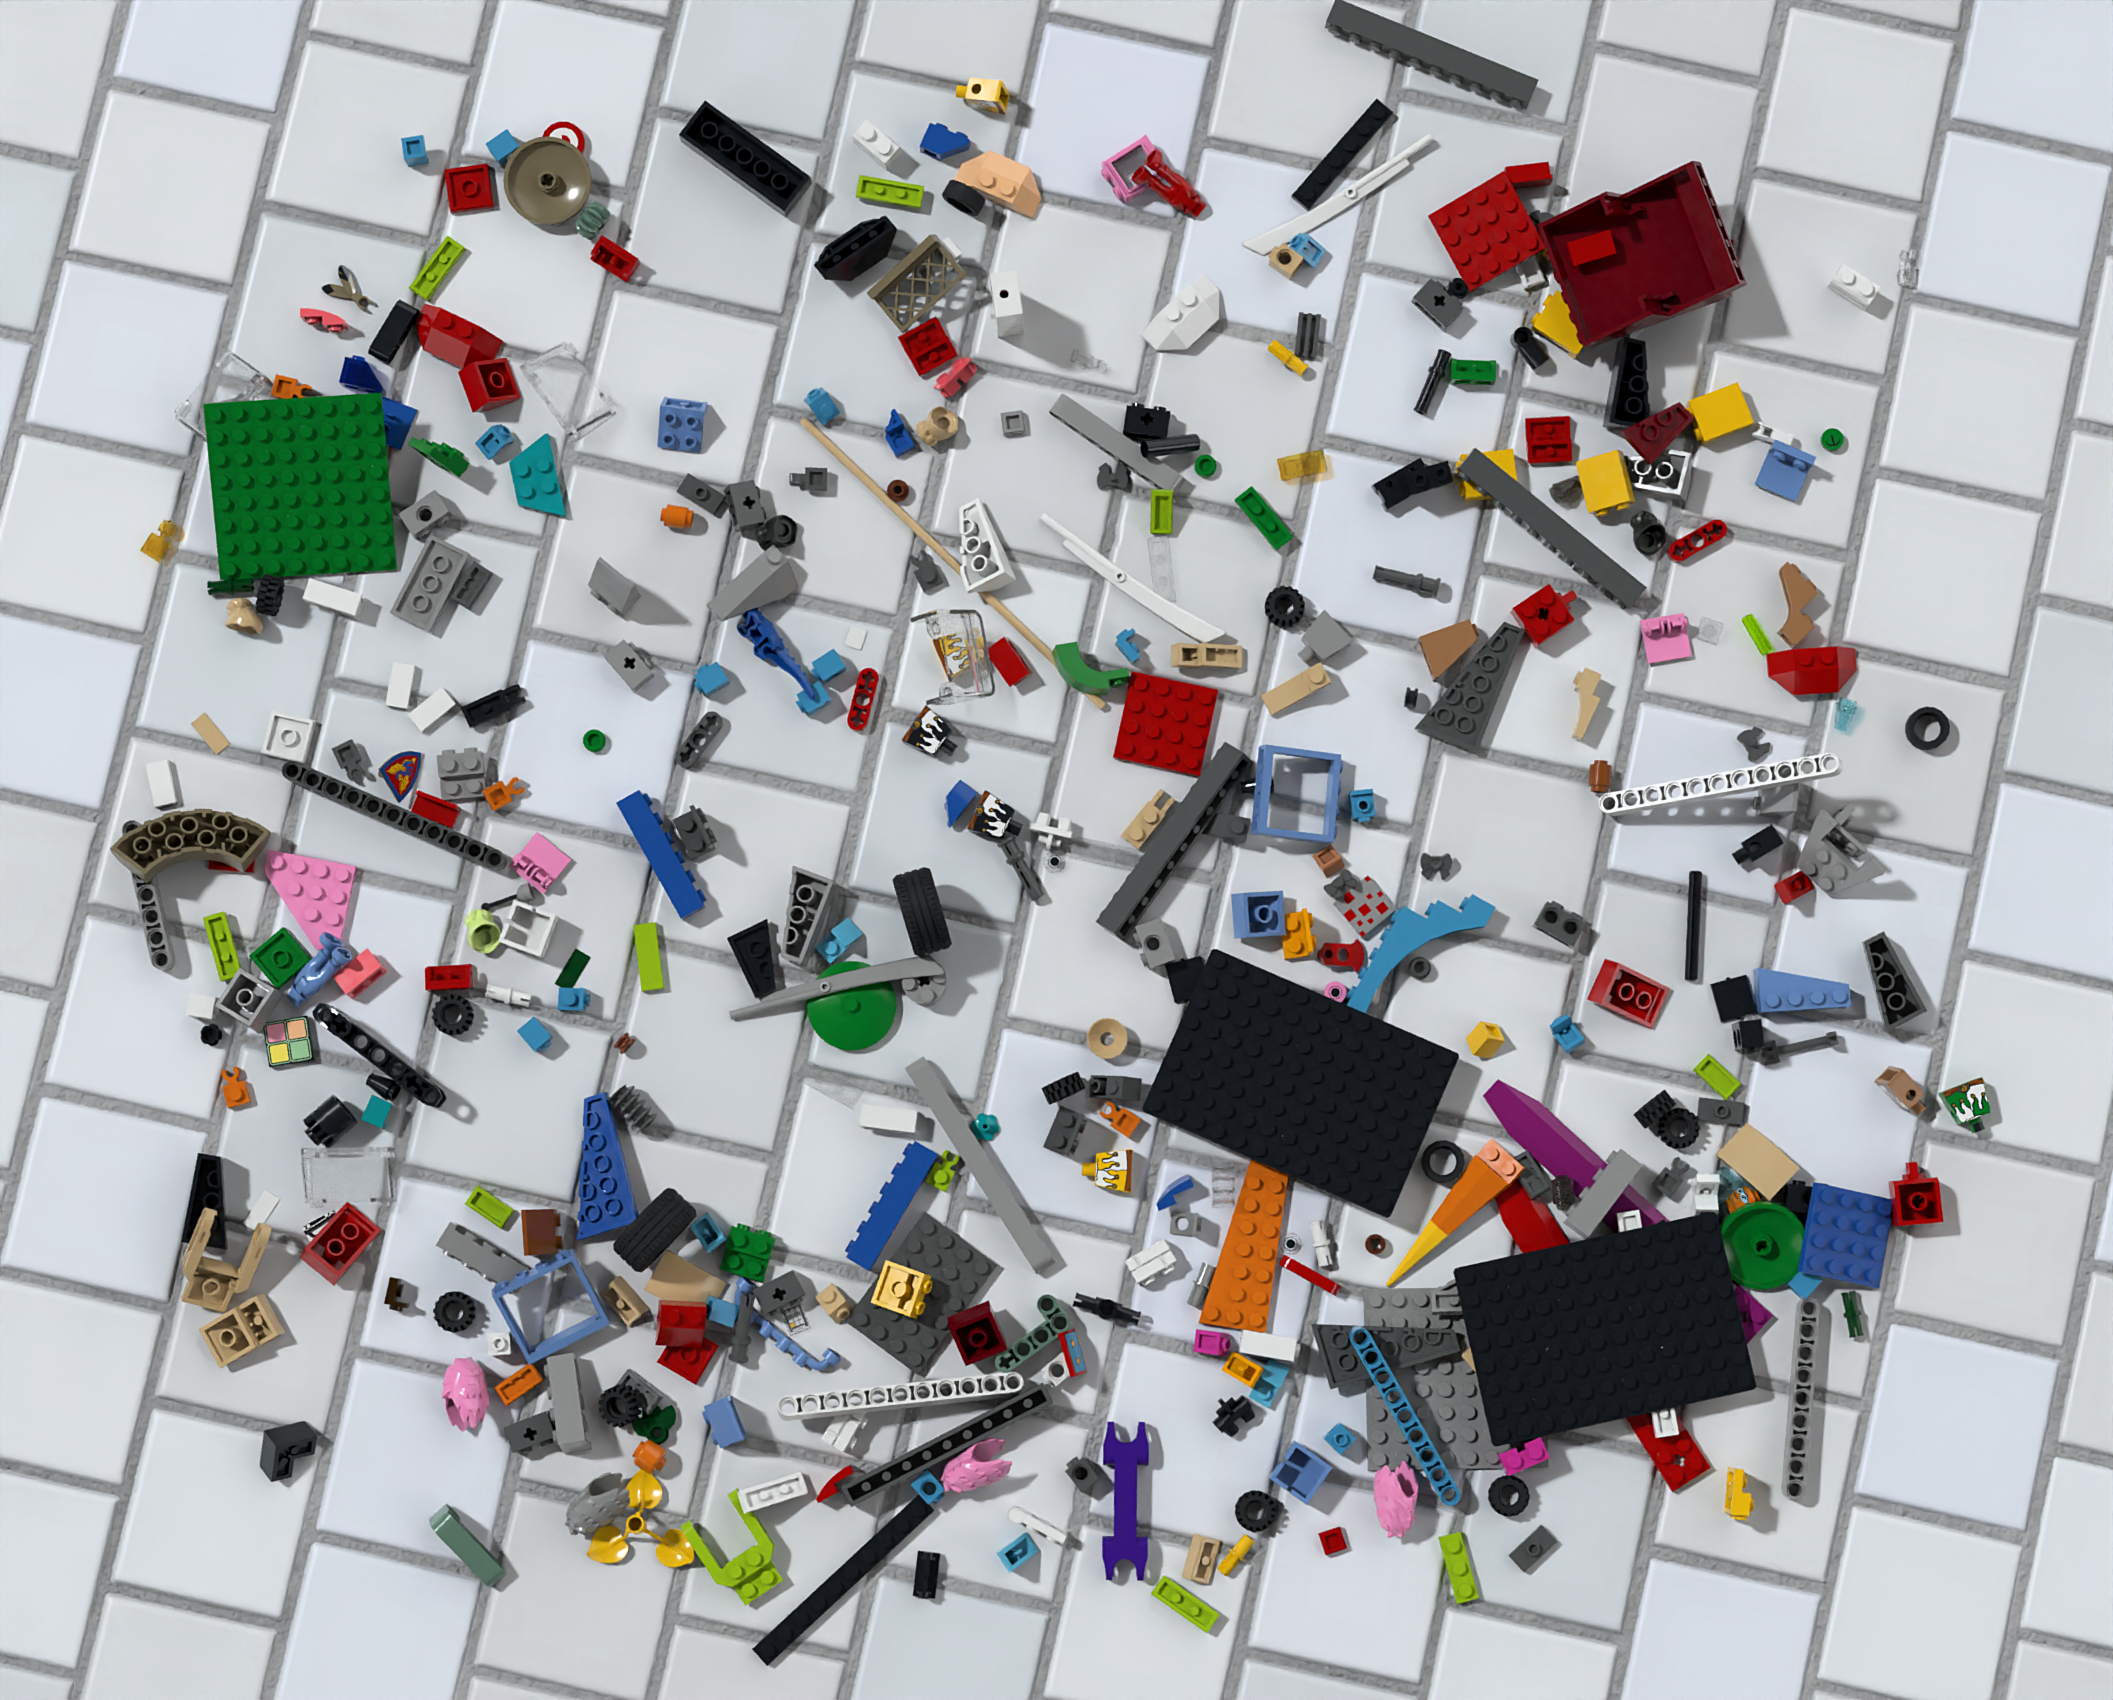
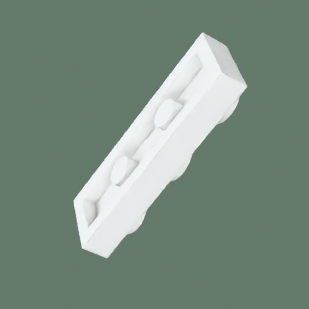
M798 1472L740 1490L737 1494L743 1513L746 1514L806 1495L808 1491L802 1473Z

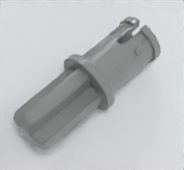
M1202 1262L1196 1281L1193 1280L1194 1286L1187 1301L1189 1305L1196 1308L1200 1306L1206 1289L1210 1288L1208 1284L1216 1267Z

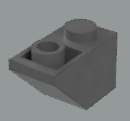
M1091 1075L1089 1097L1140 1101L1142 1079L1126 1076Z

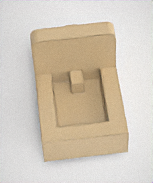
M833 1283L815 1297L836 1323L846 1319L854 1310Z

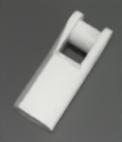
M1756 422L1757 428L1755 432H1752L1754 438L1770 443L1778 440L1791 446L1794 435L1773 428L1765 423ZM1765 430L1771 432L1769 437L1763 435Z

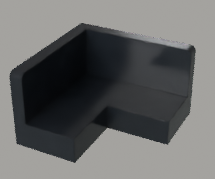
M306 1421L264 1430L260 1468L271 1482L292 1477L294 1459L315 1454L317 1436Z

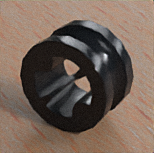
M1407 687L1404 707L1411 705L1412 708L1416 707L1417 688L1411 690L1410 687Z

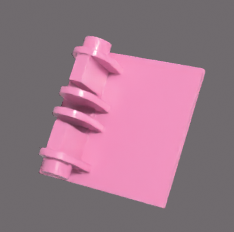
M1684 613L1640 620L1648 664L1692 656L1686 629L1688 622L1687 618H1684Z
M537 832L523 850L513 857V862L509 867L544 894L571 859Z

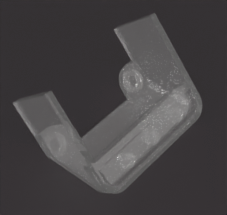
M936 609L910 618L911 623H926L928 634L935 640H941L949 682L941 684L939 688L940 697L927 700V705H951L986 698L994 694L995 684L982 617L978 611Z

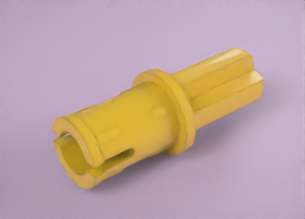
M1273 340L1267 348L1269 352L1283 362L1282 365L1286 364L1299 376L1309 366L1294 355V351H1289L1277 340Z
M1243 1534L1233 1549H1229V1554L1217 1569L1223 1575L1228 1576L1239 1561L1244 1560L1242 1558L1255 1542L1246 1534Z

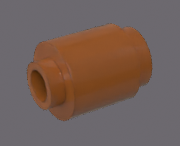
M1595 760L1594 764H1590V792L1608 793V789L1611 787L1612 766L1608 765V761Z

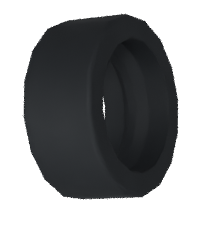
M950 180L942 193V197L946 202L971 216H978L985 204V198L979 192L956 180Z
M1923 707L1916 710L1905 723V734L1908 741L1920 750L1937 748L1946 741L1950 731L1948 718L1941 710L1935 707ZM1925 715L1932 716L1939 722L1940 733L1935 740L1923 741L1916 735L1914 727L1920 717Z
M1442 1140L1430 1144L1425 1149L1421 1158V1164L1425 1175L1432 1181L1447 1183L1458 1178L1463 1172L1465 1160L1460 1147L1453 1142ZM1438 1149H1448L1456 1158L1454 1170L1447 1175L1435 1173L1430 1166V1157Z

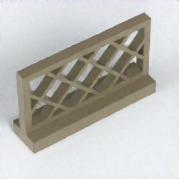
M936 234L929 235L876 283L867 294L872 300L874 299L897 328L904 333L963 280L967 274L941 244ZM937 249L943 254V264L932 263V254ZM919 265H928L927 278H916V268ZM931 266H942V280L931 279ZM954 267L960 275L954 280H946V268ZM904 279L912 280L911 293L900 292V283ZM916 280L927 281L926 294L915 293ZM931 281L942 282L941 292L938 295H930ZM888 294H896L895 307H887L882 299ZM900 295L911 296L910 309L899 308ZM915 296L926 297L924 308L914 309ZM899 310L910 311L909 321L904 326L898 320Z

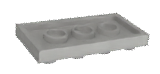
M430 534L390 613L431 633L470 554Z

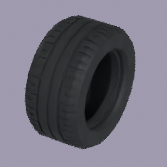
M926 867L896 875L892 880L914 955L920 957L927 953L931 954L934 951L938 952L941 949H948L952 944L931 870Z
M665 1189L618 1237L613 1244L614 1251L629 1266H632L631 1268L635 1272L642 1273L697 1216L695 1208L690 1206V1203L684 1200L675 1189Z

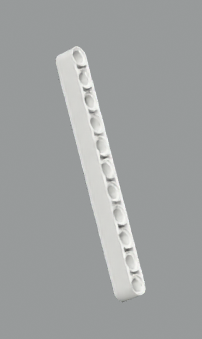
M1819 754L1607 793L1600 798L1599 807L1610 816L1663 808L1834 777L1842 772L1843 763L1835 754ZM1829 760H1836L1835 768L1827 770V762ZM1807 764H1813V771L1809 774H1805V766ZM1785 768H1791V775L1787 778H1782V771ZM1763 772H1769L1768 780L1760 782V775ZM1741 776H1746V784L1738 786V779ZM1719 780H1724V787L1721 790H1716V783ZM1697 784H1702V791L1699 794H1694V787ZM1675 788H1680L1681 794L1677 798H1672V791ZM1653 792H1658V800L1655 802H1651V794ZM1637 796L1636 804L1629 806V798ZM1610 800H1615V807L1608 810L1607 803Z
M1009 1372L792 1395L780 1399L777 1412L781 1419L791 1421L1014 1397L1021 1392L1024 1381L1020 1374ZM1015 1380L1019 1387L1011 1389L1007 1386V1381ZM992 1382L995 1384L996 1390L992 1392L987 1391L984 1384ZM964 1385H971L974 1392L966 1394L963 1392L962 1387ZM942 1387H948L952 1394L943 1396L939 1390ZM924 1389L929 1393V1397L922 1399L917 1395V1392ZM897 1392H903L906 1394L907 1399L898 1401L894 1395ZM880 1394L884 1397V1401L880 1404L875 1403L872 1400V1396ZM854 1396L859 1397L862 1403L854 1406L850 1403V1398ZM836 1399L839 1402V1406L837 1408H830L827 1405V1401ZM812 1401L816 1404L817 1408L809 1411L805 1408L804 1404ZM784 1404H791L794 1407V1411L785 1413L782 1410V1406Z

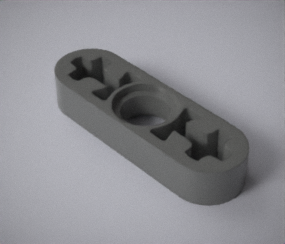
M713 711L707 712L676 753V761L681 767H692L719 732L723 721L718 713ZM717 717L716 722L718 725L716 727L712 725L708 731L712 734L708 736L700 728L703 726L706 729L709 725L707 719ZM696 734H703L705 736V743L703 745L696 746L693 743V737ZM688 744L695 750H699L697 754L692 751L689 756L691 758L690 762H681V754H687L690 751V748L687 747Z

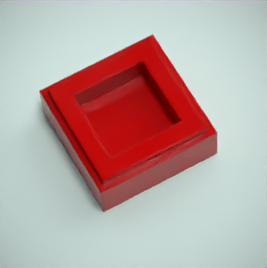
M1340 1526L1318 1533L1325 1555L1347 1549Z

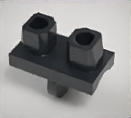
M1243 1395L1236 1401L1231 1397L1226 1403L1220 1398L1218 1402L1221 1407L1216 1411L1218 1417L1212 1423L1221 1433L1224 1432L1228 1436L1233 1437L1239 1431L1234 1422L1239 1417L1246 1423L1250 1422L1255 1417V1414L1251 1409L1252 1405Z

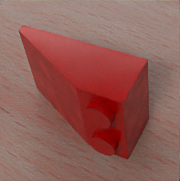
M1605 959L1587 1000L1652 1029L1670 988L1618 962Z
M346 1202L304 1248L300 1258L335 1286L377 1237L381 1229L349 1202Z

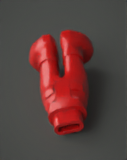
M1154 149L1147 157L1145 164L1151 170L1158 173L1171 186L1168 187L1159 178L1154 177L1144 166H1140L1134 172L1131 180L1135 184H1147L1165 202L1184 211L1185 214L1190 213L1196 218L1206 207V204L1200 200L1201 196L1196 193L1187 180L1171 170L1169 166H1164L1162 152L1159 149Z

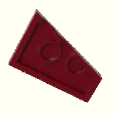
M1678 402L1619 433L1647 464H1651L1686 428L1694 417Z

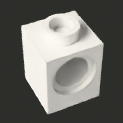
M189 992L185 1015L216 1020L217 1016L221 1014V1010L215 1006L219 998Z
M511 1331L487 1333L488 1356L514 1354V1341Z
M1063 1352L1042 1368L1044 1373L1041 1376L1049 1386L1051 1384L1058 1386L1070 1375ZM1055 1364H1060L1064 1368V1374L1060 1377H1055L1051 1373V1367Z

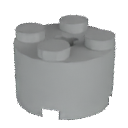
M946 974L928 976L930 984L923 985V987L920 986V977L903 978L902 987L906 995L913 1002L931 1004L938 1001L944 995L947 988Z

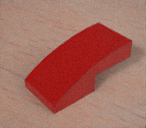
M851 1464L835 1474L825 1484L816 1498L818 1503L839 1492L835 1483L855 1472Z

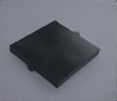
M1201 956L1186 960L1182 958L1178 962L1165 965L1175 1003L1191 998L1204 968Z
M1746 975L1731 979L1727 977L1724 981L1710 984L1720 1022L1734 1018L1741 1019V1016L1756 1013Z

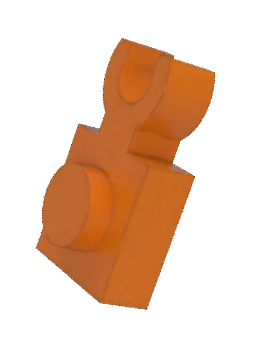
M276 374L271 396L278 399L294 398L295 396L301 398L304 397L302 396L304 390L312 391L313 388L308 384L298 386L299 381L297 379Z
M512 777L507 785H504L501 780L482 790L492 811L512 802L513 800L510 795H518L525 791L523 787L514 789L513 785L519 781L518 777Z
M233 1067L235 1073L232 1077L228 1076L227 1070H222V1077L228 1081V1085L222 1086L228 1108L251 1103L246 1081L239 1082L238 1080L240 1077L238 1067Z
M1107 1101L1106 1104L1111 1107V1113L1105 1114L1100 1111L1099 1114L1105 1119L1111 1118L1113 1122L1110 1126L1129 1138L1141 1119L1124 1107L1119 1112L1116 1111L1115 1105Z

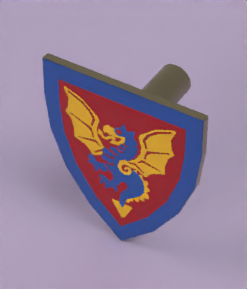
M400 752L389 758L378 769V776L385 780L398 803L407 796L418 777L421 764L420 752Z

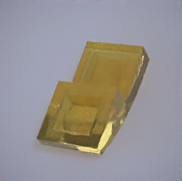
M1323 450L1310 451L1277 459L1282 481L1302 476L1308 477L1328 471Z

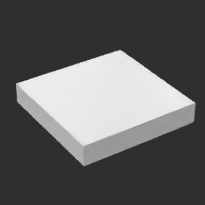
M272 710L261 754L305 764L316 721Z

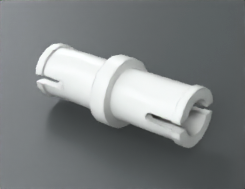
M489 983L485 993L486 998L504 1001V1004L508 1005L509 1003H514L528 1008L532 998L531 993L513 990V987L509 986L508 988H503Z
M1324 1220L1309 1222L1314 1240L1312 1246L1316 1249L1318 1266L1333 1264L1328 1246L1330 1240L1326 1237Z

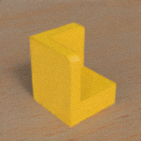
M1480 1021L1466 1037L1472 1054L1485 1058H1491L1505 1042L1498 1024Z

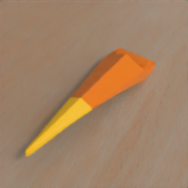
M1491 1138L1477 1155L1475 1154L1390 1277L1386 1286L1389 1287L1445 1238L1510 1187L1526 1168Z

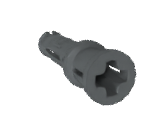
M1377 565L1373 574L1374 580L1412 588L1415 593L1420 591L1432 594L1435 598L1437 597L1441 578L1432 579L1424 577L1421 573L1417 575L1407 574Z
M1012 835L998 843L997 846L998 848L1001 847L1007 858V864L1013 866L1031 901H1034L1043 896L1044 893L1041 891L1023 859L1025 854L1015 842L1016 837Z
M742 1293L740 1296L736 1334H733L731 1337L733 1342L732 1353L728 1357L732 1362L747 1363L749 1360L747 1351L748 1345L751 1344L749 1330L755 1299L753 1294L748 1295V1302L747 1293Z

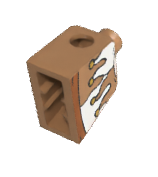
M1889 1066L1874 1081L1900 1108L1911 1109L1915 1115L1921 1114L1926 1109V1105L1920 1100L1924 1096V1092L1904 1069Z

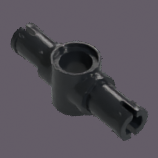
M1076 1293L1075 1298L1082 1300V1302L1074 1300L1073 1307L1091 1311V1314L1100 1316L1103 1319L1121 1320L1136 1326L1138 1325L1139 1320L1132 1318V1316L1140 1318V1311L1122 1307V1304L1110 1299L1100 1297L1095 1299ZM1106 1302L1111 1303L1113 1306V1312L1108 1316L1103 1315L1100 1311L1101 1305Z

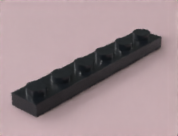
M1376 99L1297 188L1291 198L1305 210L1309 211L1393 115V111Z

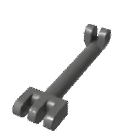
M1836 1031L1826 1033V1036L1779 1047L1776 1046L1775 1041L1766 1042L1760 1048L1769 1047L1770 1051L1762 1052L1761 1054L1762 1057L1771 1055L1772 1060L1763 1061L1764 1066L1779 1063L1780 1055L1824 1045H1838Z

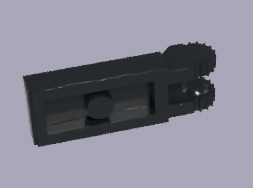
M519 684L504 690L500 689L461 707L469 727H476L511 711V708L524 704L526 702L524 696L518 697L511 702H507L505 696L518 692L521 689Z

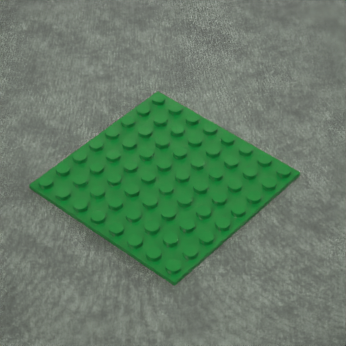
M382 393L203 404L220 580H227L228 578H262L264 574L282 577L397 570Z

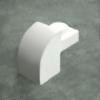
M949 237L945 238L941 244L959 263L958 259L962 252ZM939 249L932 254V263L943 264V254ZM919 265L916 268V274L920 278H927L928 265ZM931 266V279H942V266ZM947 267L946 274L949 273L954 267ZM931 281V282H930V286H932V285L935 284L936 282H932V281Z
M1696 1174V1179L1692 1183L1693 1216L1709 1212H1715L1718 1216L1717 1193L1720 1184L1719 1174Z

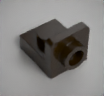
M390 1277L384 1304L390 1305L389 1309L402 1312L403 1308H409L410 1305L409 1303L397 1301V1298L402 1296L404 1284H401L402 1279Z

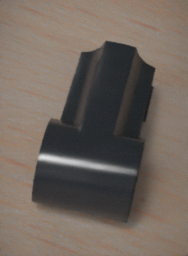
M1519 327L1511 335V345L1520 352L1532 370L1537 369L1549 360L1533 338V333L1529 328ZM1518 333L1524 334L1527 338L1526 343H1520L1516 335Z

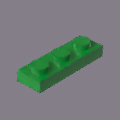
M1252 486L1234 500L1275 551H1278L1293 539V535Z

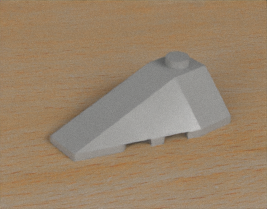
M1667 449L1651 464H1647L1640 455L1624 456L1633 491L1686 502L1691 482V453Z
M772 545L706 606L722 622L742 615L751 609L764 607L765 604L781 601L798 588L799 585L789 560Z

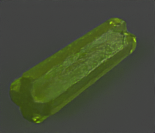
M1753 614L1743 617L1742 623L1760 654L1766 655L1771 652L1772 647Z

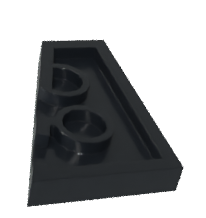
M768 919L727 938L756 999L776 990Z

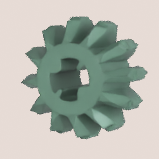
M596 201L589 204L577 219L575 230L588 240L595 238L608 223L610 212L605 206Z

